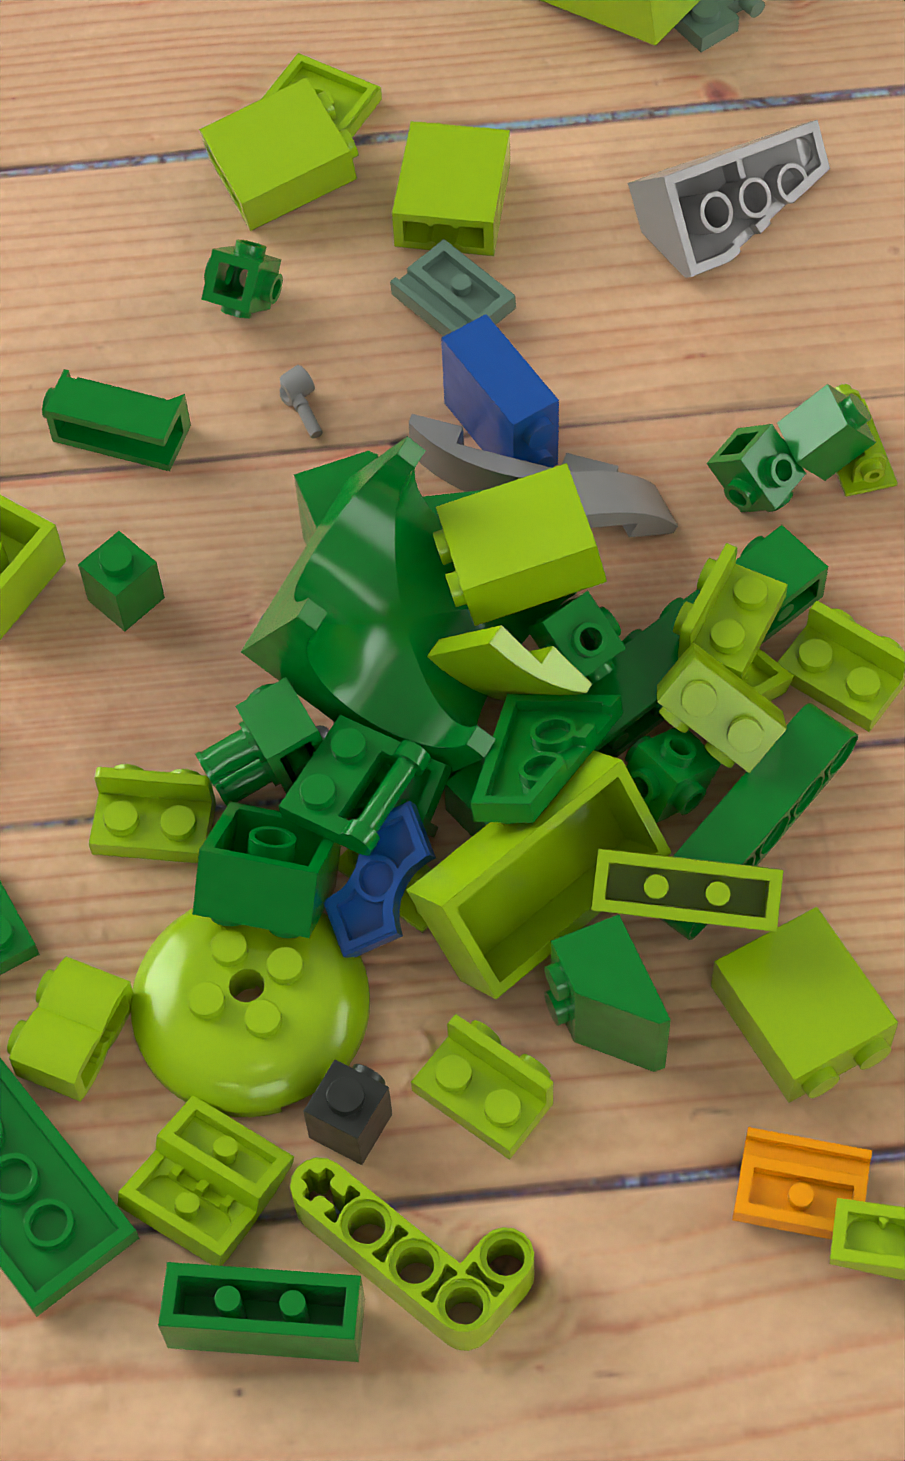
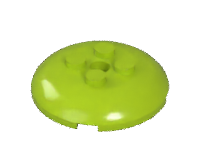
M192 908L167 926L145 954L133 985L131 1022L134 1036L140 1052L157 1080L171 1093L185 1102L193 1095L231 1117H259L282 1112L281 1107L298 1102L315 1093L334 1060L349 1066L363 1041L370 1014V992L366 969L361 956L343 957L329 916L325 913H322L310 938L300 936L297 938H281L271 934L266 929L246 925L231 927L219 925L213 922L211 918L193 915ZM255 986L260 987L262 991L260 997L250 1002H241L233 998L246 989H254Z

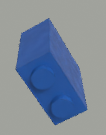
M485 314L442 337L444 404L479 447L484 451L551 468L558 465L559 399L489 316Z

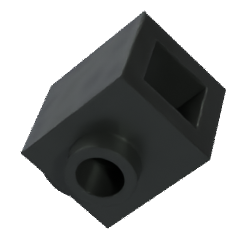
M334 1060L303 1111L309 1138L363 1165L392 1116L389 1087L385 1085L386 1082L383 1077L367 1066L354 1064L351 1068Z

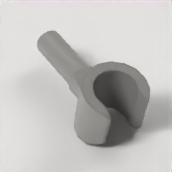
M297 365L280 377V397L286 405L294 406L310 437L314 439L321 436L323 432L305 397L315 390V386L308 372L302 366Z

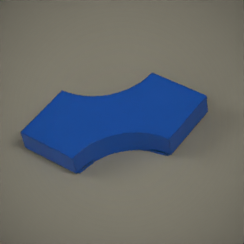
M411 801L392 809L377 832L380 840L372 853L368 856L359 854L355 869L342 889L323 902L341 952L345 958L360 956L403 937L399 913L404 891L416 872L428 862L436 859L418 809Z

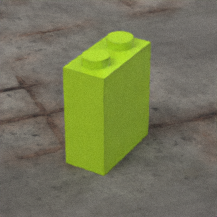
M307 77L199 129L208 157L250 231L357 179L353 158L359 156L355 142L346 128L340 131L337 129L333 122L337 119L329 97L324 91L317 94Z
M410 122L392 210L394 247L431 250L445 239L461 253L494 256L510 169V130Z
M567 463L436 507L443 529L433 532V537L443 565L453 562L456 569L454 572L445 574L456 607L467 604L475 626L607 582L596 541Z
M818 907L777 927V932L770 931L714 961L711 981L712 989L788 1103L804 1094H807L809 1098L818 1097L838 1083L840 1074L857 1065L861 1070L868 1069L881 1062L891 1052V1045L898 1021Z

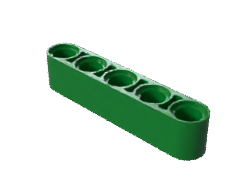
M806 704L786 725V731L750 773L745 772L672 857L758 866L843 766L857 743L858 734L813 704ZM659 918L688 940L694 939L707 926L704 923Z

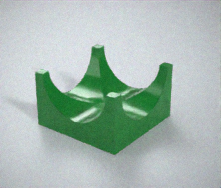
M407 436L347 479L241 650V653L280 681L287 677L297 695L334 722L339 715H342L400 742L403 740L414 742L424 748L429 753L431 759L450 766L452 773L484 759L492 747L495 738L477 725L487 695L469 688L439 668L427 657L439 639L500 625L522 645L530 635L526 629L528 626L577 592L475 626L468 605L456 607L445 574L454 572L456 569L453 562L443 565L433 532L443 528L440 519L432 512L423 499L415 480V467L426 450Z

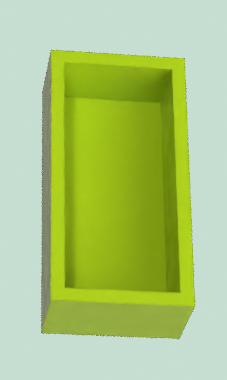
M593 750L534 823H488L406 891L459 980L497 999L551 954V940L580 930L601 913V911L591 910L599 848L669 856L672 852L624 762L621 759Z

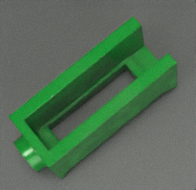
M66 369L63 370L55 388L51 387L48 389L42 405V415L47 419L53 442L166 471L171 470L191 427L185 394L166 400L77 377V379L71 378L69 370Z

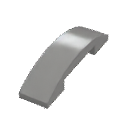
M412 414L410 417V438L426 450L419 462L434 475L465 492L490 489L551 468L464 446L463 426ZM566 453L562 463L568 464L570 472H618L617 465Z
M571 472L590 528L622 525L630 538L674 533L678 527L658 489L651 482L638 476L621 472Z

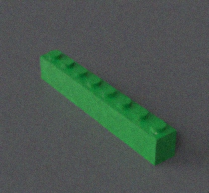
M783 525L766 537L758 536L754 538L744 548L740 557L736 559L737 565L788 584L786 597L762 644L824 595L829 566ZM699 590L694 591L685 599L682 597L674 599L664 608L658 620L643 631L636 629L628 634L622 641L626 649L611 659L615 669L593 683L587 693L578 694L621 695L624 714L596 746L594 751L617 758L665 720L659 713L662 705L657 702V685L678 660L680 635L673 633L678 613L686 601L694 604L700 593ZM486 757L450 773L444 788L446 811L471 836H474L490 823L474 822L471 808V800Z

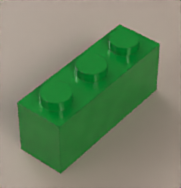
M167 1262L158 1327L167 1348L359 1362L365 1308L362 1279L359 1275Z

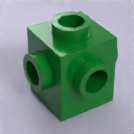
M238 239L235 246L212 249L211 257L205 268V284L201 300L221 305V312L239 318L249 319L252 313L270 310L271 304L277 301L282 289L283 277L282 274H279L282 259L265 255L266 246L247 240Z
M773 424L737 428L706 463L723 486L726 498L740 512H773L782 508L793 497L792 490L807 474L801 466L796 464L786 441L779 435Z
M588 590L570 597L526 628L539 649L554 646L592 684L615 669L611 659L626 649L618 637L621 635V628L617 620L608 609L597 605Z
M674 727L653 738L649 735L644 736L626 754L625 761L628 763L626 768L656 823L678 812L681 815H686L694 810L705 797L706 790L721 765L705 749V745L689 730L683 733Z

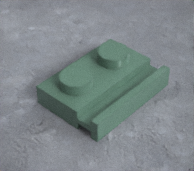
M445 239L407 268V274L401 279L395 277L390 281L392 295L442 336L459 329L485 314L496 325L516 309V296Z

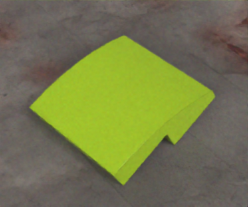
M502 625L439 639L427 656L439 668L457 681L477 692L505 701L507 694L578 695L587 693L592 685L554 646L528 651Z
M192 1095L157 1135L156 1150L119 1190L117 1206L207 1263L223 1266L277 1191L293 1164L294 1156Z

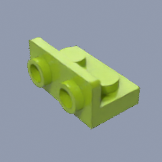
M726 543L717 561L711 558L706 561L697 582V590L700 593L694 604L687 601L683 604L676 618L673 633L680 635L678 659L694 642L743 680L786 597L788 584L737 565V547Z
M816 601L809 609L805 628L777 662L794 675L790 684L792 687L868 732L871 731L905 686V651L896 641L889 637L874 634L857 624L848 613L837 608L831 609L819 601Z
M120 764L114 768H96L94 780L99 794L89 839V847L93 855L198 863L199 849L212 830L216 807L212 783L208 776L189 769H175L171 772L147 771L131 764Z
M455 1014L447 1023L448 1037L411 1081L412 1091L510 1160L553 1105L554 1083L550 1079L551 1075L546 1067L532 1056L521 1054L518 1057L502 1046L499 1036L484 1023L477 1020L469 1023Z

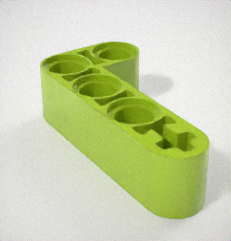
M312 1158L299 1165L291 1177L290 1189L297 1217L301 1223L432 1333L456 1350L470 1351L479 1348L487 1342L528 1294L533 1285L534 1249L527 1236L514 1228L502 1227L492 1230L480 1240L460 1264L338 1163L328 1158ZM331 1189L334 1205L320 1195L311 1201L309 1194L316 1191L318 1194L323 1195ZM335 1207H336V1209H338V1210L341 1212V1213L339 1214L338 1219H337ZM366 1224H375L384 1230L381 1238L369 1244L355 1241L352 1235L356 1229ZM502 1255H511L519 1259L523 1264L518 1272L509 1276L499 1275L489 1267L491 1261ZM413 1263H423L433 1271L427 1280L418 1284L408 1283L402 1280L399 1275L402 1269ZM463 1302L472 1303L482 1311L476 1321L466 1325L452 1321L448 1317V1313L456 1304Z

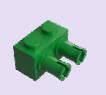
M287 677L274 684L258 687L245 701L235 706L243 719L242 722L238 723L241 729L205 750L195 753L206 775L217 789L226 806L230 802L237 803L272 782L275 787L281 784L287 794L323 741L318 729Z

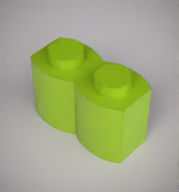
M67 956L59 963L55 971L49 969L43 975L36 991L38 1007L32 1012L27 1021L20 1020L15 1025L8 1040L7 1052L10 1054L9 1060L15 1075L81 1102L93 1085L108 1050L118 1038L130 1015L131 1001L134 994L131 982Z

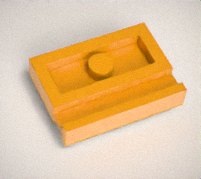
M748 1127L732 1220L832 1240L837 1198L864 1202L866 1200L868 1174L873 1150Z

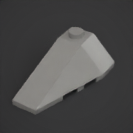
M814 120L667 168L629 182L628 186L641 232L685 278L733 260L741 252L740 247L754 234L762 233L771 224L769 220L786 204L794 203L830 169L818 120Z

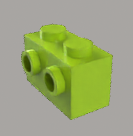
M694 642L691 643L657 685V702L662 705V708L659 710L662 717L683 733H686L690 728L708 741L704 746L705 749L728 768H732L737 763L750 773L787 729L781 709Z

